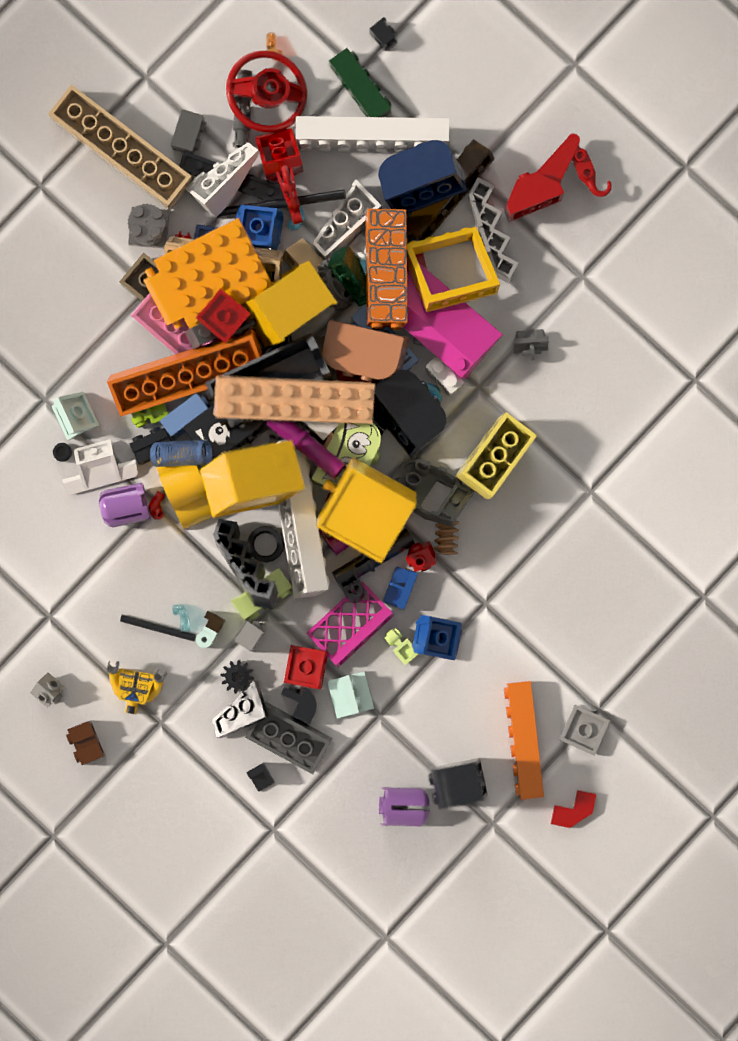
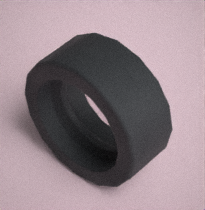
M258 527L248 537L253 551L252 557L255 560L262 561L263 563L273 562L283 552V538L272 527ZM260 534H271L276 539L277 547L271 555L263 556L255 550L254 542Z

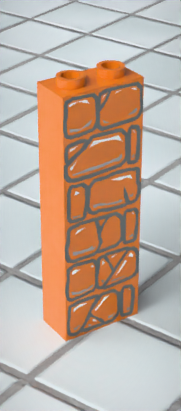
M367 209L365 214L366 325L372 326V329L391 327L393 330H400L407 324L406 210Z

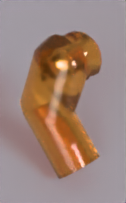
M268 33L266 39L267 50L283 55L282 50H276V34Z

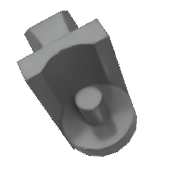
M543 329L535 330L533 332L534 337L527 338L526 331H517L514 339V353L522 352L523 356L530 355V360H535V355L542 354V351L548 350L549 338L545 335Z

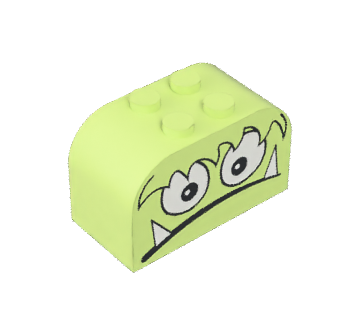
M339 422L327 450L346 464L345 468L352 456L370 467L372 464L376 465L381 456V453H379L381 445L379 429L373 423ZM317 467L312 477V482L323 487L325 480L329 479L332 483L337 484L345 468L333 479Z

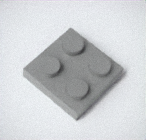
M574 705L559 740L595 756L610 720Z

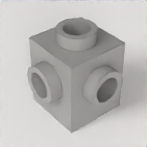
M48 672L36 683L30 693L48 708L52 703L57 704L62 699L63 695L61 693L65 686Z

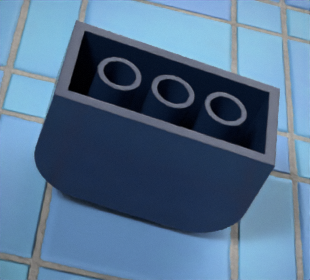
M431 140L420 143L410 149L402 150L388 157L379 168L378 176L384 200L391 209L406 210V214L467 191L459 162L448 145L440 140Z

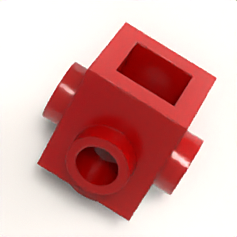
M430 541L422 544L415 543L409 548L406 560L409 567H413L415 572H424L430 569L431 566L436 565L437 555Z

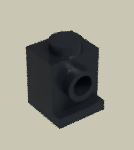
M385 17L369 28L370 35L383 50L391 49L398 43L395 36L396 32L390 25H386Z

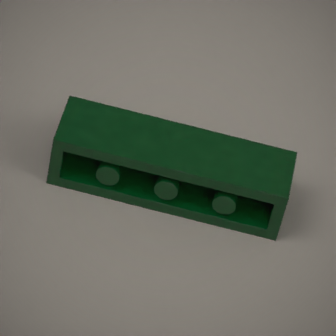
M346 48L329 60L330 68L366 117H386L391 113L392 104L386 96L383 98L379 92L381 91L379 85L375 81L372 82L370 80L368 70L365 66L361 67L357 62L359 58L354 51L350 52Z

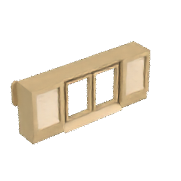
M171 236L164 246V255L195 239ZM256 248L255 250L266 271L275 272L274 281H280L283 278L280 275L283 269L285 251Z

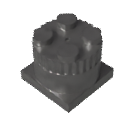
M148 203L132 207L127 223L129 228L128 245L164 248L168 238L170 210L159 209V207Z

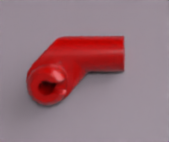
M159 491L156 492L148 505L151 516L156 520H160L164 516L160 504L165 495Z

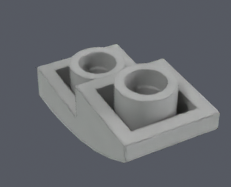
M269 429L251 442V446L253 448L271 444L270 437L273 436L274 439L281 437L272 429Z

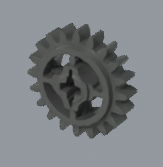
M330 257L321 261L320 265L317 266L319 270L317 273L337 302L335 305L330 306V308L334 307L335 310L348 308L351 306V302L354 301L352 296L355 295L353 292L355 286L352 283L353 278L350 277V271H347L346 265H341V260L337 261L336 258Z

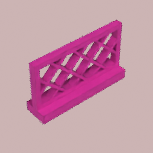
M363 581L361 584L367 591V600H361L357 603H367V613H356V603L353 604V613H342L343 605L346 602L352 603L344 597L306 633L322 651H327L328 642L338 643V650L333 655L328 652V657L338 668L395 616ZM353 589L351 591L355 595L357 594V590ZM370 603H378L382 607L377 614L369 613ZM331 616H339V626H328L329 618ZM342 616H353V626H342ZM356 616H366V624L363 627H355ZM317 629H325V639H316L313 633ZM328 629H339L338 640L328 639ZM342 629H352V637L349 640H341Z

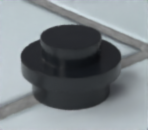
M58 443L53 448V456L57 461H68L72 456V449L66 443Z

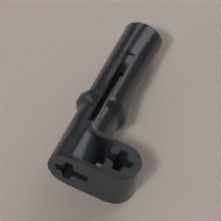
M405 528L399 532L382 563L361 552L360 556L331 573L345 597L352 603L360 602L364 597V589L358 578L368 572H374L375 568L407 550L415 542ZM355 580L356 582L352 584L354 589L358 592L356 595L351 592L350 586L344 588L346 585L350 584Z

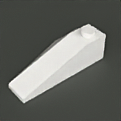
M246 143L231 153L223 163L220 164L218 162L214 164V169L208 173L202 172L185 190L216 218L230 204L259 155V150Z

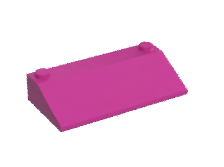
M419 263L431 295L451 290ZM407 271V324L403 328L461 378L467 379L503 334L466 302L426 312L410 271Z

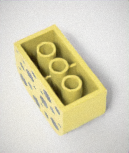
M504 413L489 428L459 469L456 477L484 499L492 498L537 435L510 414Z

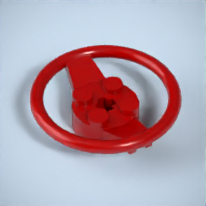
M262 50L249 53L234 64L227 78L226 95L233 114L245 126L259 132L274 133L289 128L296 122V116L302 115L307 102V87L301 71L294 62L280 53ZM259 58H269L287 66L294 74L298 85L290 82L280 70L275 68H265L255 76L235 78L240 69L248 62ZM270 85V88L274 91L269 92L266 87ZM234 96L252 98L254 104L266 109L279 107L283 102L298 103V106L292 116L286 121L276 125H262L250 120L241 112Z

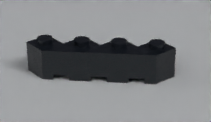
M219 519L213 533L217 548L253 605L273 610L278 596L275 581L265 580L266 572L263 562L251 559L253 551L250 542L239 540L241 533L237 522Z

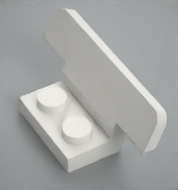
M111 439L74 449L76 465L80 475L62 480L67 493L76 494L134 478L138 474L136 460L117 464Z

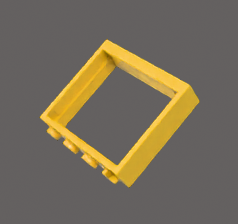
M465 227L460 231L446 232L441 236H430L425 240L407 243V266L426 312L498 293L500 282L477 227ZM471 240L488 281L431 295L415 255Z

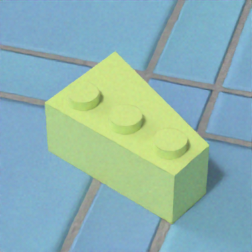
M279 568L264 578L265 580L275 581L278 590L277 599L279 597L284 599L292 593L290 591L292 589L291 584ZM245 591L239 597L231 600L245 621L248 619L253 621L260 616L259 611L263 609L254 606Z

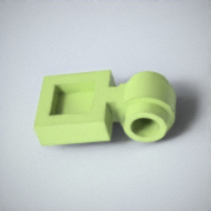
M396 628L390 629L384 639L390 646L397 645L393 652L406 665L418 654L414 653L412 643L408 638L401 642L402 634Z

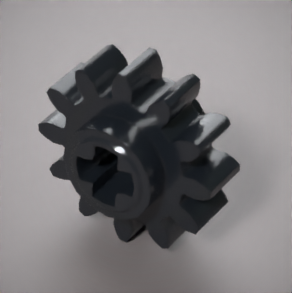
M241 660L237 661V665L230 661V668L227 666L223 667L227 671L226 674H220V676L226 678V680L222 681V684L229 685L227 691L234 688L235 694H237L239 688L244 692V686L250 687L249 680L255 679L249 675L254 670H247L248 663L242 666ZM234 672L242 673L241 677L243 678L241 681L237 680L235 682L233 680L234 677L232 675Z

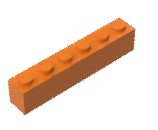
M531 681L507 683V687L504 688V697L509 701V707H506L507 718H511V726H508L509 738L513 737V745H510L511 757H515L516 762L515 765H512L513 775L517 776L518 784H515L516 796L519 795L521 800L544 797Z

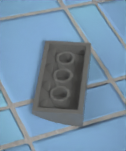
M265 701L269 717L253 724L245 738L303 770L314 774L333 738Z

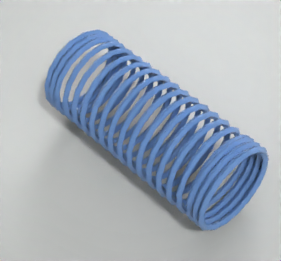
M208 440L155 442L150 450V458L155 467L207 465L212 459V447ZM203 443L205 444V447H206V458H205V461H203V460H204V456H205V449H204ZM157 445H158V448H157L158 461H157V459H156V447H157Z

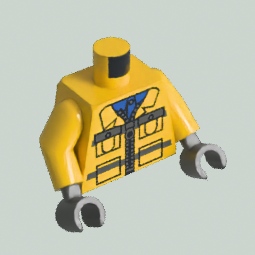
M109 661L107 671L109 672L110 684L114 694L118 696V700L127 701L125 713L136 715L138 703L146 705L161 693L164 679L167 676L166 671L163 676L159 675V669L156 670L155 674L119 668L120 663L118 661L116 662V667H112Z

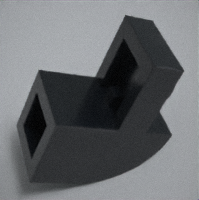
M290 685L289 688L284 687L281 695L298 702L292 717L311 724L317 709V702L313 693L305 688L301 695L299 694L300 690Z

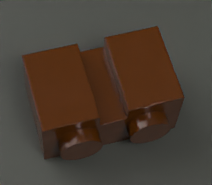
M91 720L67 729L69 733L66 734L70 745L74 744L76 752H73L77 763L80 762L81 765H85L105 756Z

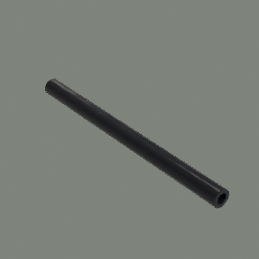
M343 189L297 197L301 206L346 199V192ZM285 198L242 204L277 209L288 207ZM240 205L226 207L216 218L236 215Z

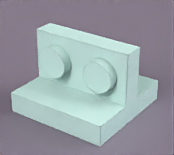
M84 391L61 396L53 400L55 404L52 408L67 440L77 437L84 431L100 426Z
M364 671L327 681L337 718L374 709Z

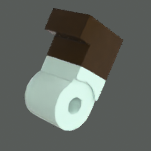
M207 611L204 618L208 619L206 626L196 637V643L201 648H208L214 643L226 621L210 611Z

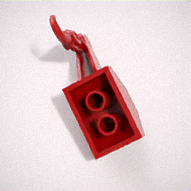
M292 128L255 137L266 180H278L293 224L303 223L294 176L304 171Z
M570 134L537 172L531 174L526 172L519 176L505 208L508 222L561 202L564 191L560 183L571 160L579 179L589 188L593 195L604 197L610 193L612 189L611 181L607 182L606 190L599 191L597 189L596 171L588 152L580 148V137L577 134Z

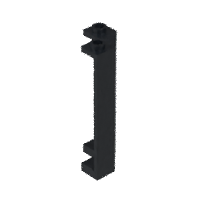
M312 333L221 375L333 381ZM216 378L205 383L208 388L205 393L209 401H214V403ZM218 418L221 426L225 425L228 431L254 420Z

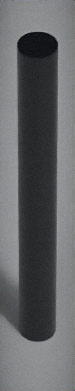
M123 614L120 618V622L195 641L196 634Z

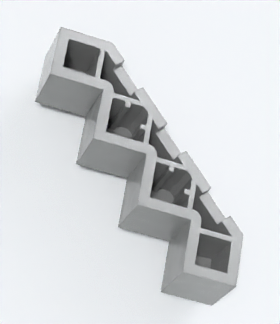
M477 178L468 196L469 204L497 278L509 284L518 266V262L503 255L511 237L495 229L503 211L487 204L495 186Z

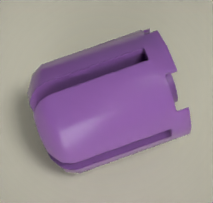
M142 483L104 490L100 494L99 506L103 522L109 527L114 528L151 519Z
M381 788L384 790V796L379 797V814H383L384 822L380 823L381 826L420 827L426 823L429 817V810L391 808V805L430 806L429 797L425 790L421 788Z

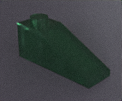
M349 245L334 250L328 264L329 269L358 306L365 305L366 275L359 258Z

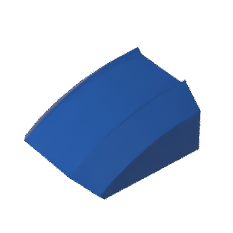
M240 205L236 213V219L240 218L253 246L277 249L280 244L284 221L283 211L277 208Z
M421 615L416 621V630L412 644L414 653L455 661L458 654L462 623Z

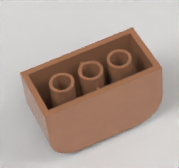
M329 320L323 345V357L330 367L343 371L342 375L349 377L361 375L362 380L371 382L375 381V379H386L402 369L409 338Z

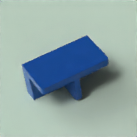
M396 567L383 602L404 610L418 573Z

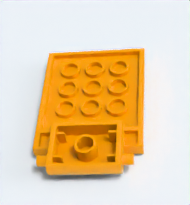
M240 218L156 258L154 262L159 272L155 274L152 267L145 270L148 277L143 280L166 325L173 324L175 329L182 326L180 322L182 318H184L189 329L201 324L196 319V316L220 288L241 305L257 297L273 285Z

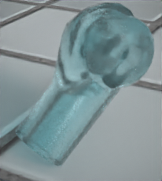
M173 605V614L180 616V630L189 631L190 620L184 605Z

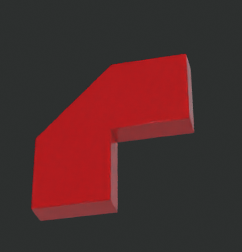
M577 790L573 809L554 805L550 824L566 828L573 827L593 813L597 794Z

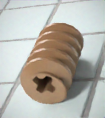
M455 521L454 525L459 524V521ZM440 523L435 524V527L440 529L435 531V535L440 538L434 539L435 543L440 544L434 547V550L439 552L437 554H458V552L453 550V548L458 547V544L453 543V541L459 539V537L453 535V533L459 531L454 525L450 527Z

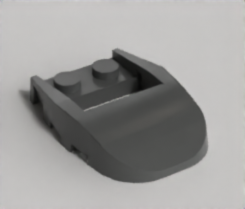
M412 458L404 461L392 477L393 480L417 493L416 506L412 512L426 520L453 527L454 522L474 495V490L463 485L462 481L448 473L446 468L432 466L429 461ZM436 482L452 488L437 512H429L422 509L421 504Z

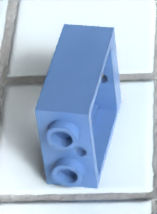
M196 393L161 419L160 423L175 441L186 432L183 427L208 409L210 405L203 395L199 397Z

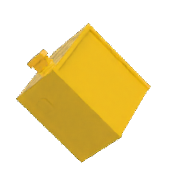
M309 260L289 269L281 275L283 278L280 281H272L273 285L267 290L241 304L250 313L246 321L253 318L256 320L257 325L251 329H254L264 348L284 341L287 335L327 307L337 303Z
M292 440L227 452L200 469L213 518L278 505L305 489Z
M352 456L337 484L332 483L329 479L325 480L323 488L331 491V494L318 514L316 527L382 563L416 506L417 493Z

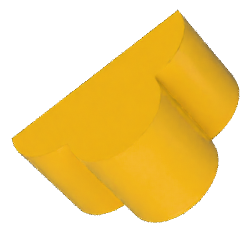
M198 465L156 467L166 495L184 530L213 518Z

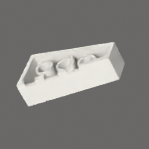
M357 180L354 181L351 189L346 193V199H343L339 207L335 209L328 223L325 224L312 243L315 251L324 260L330 257L334 258L366 229L365 214L367 209H382V205Z

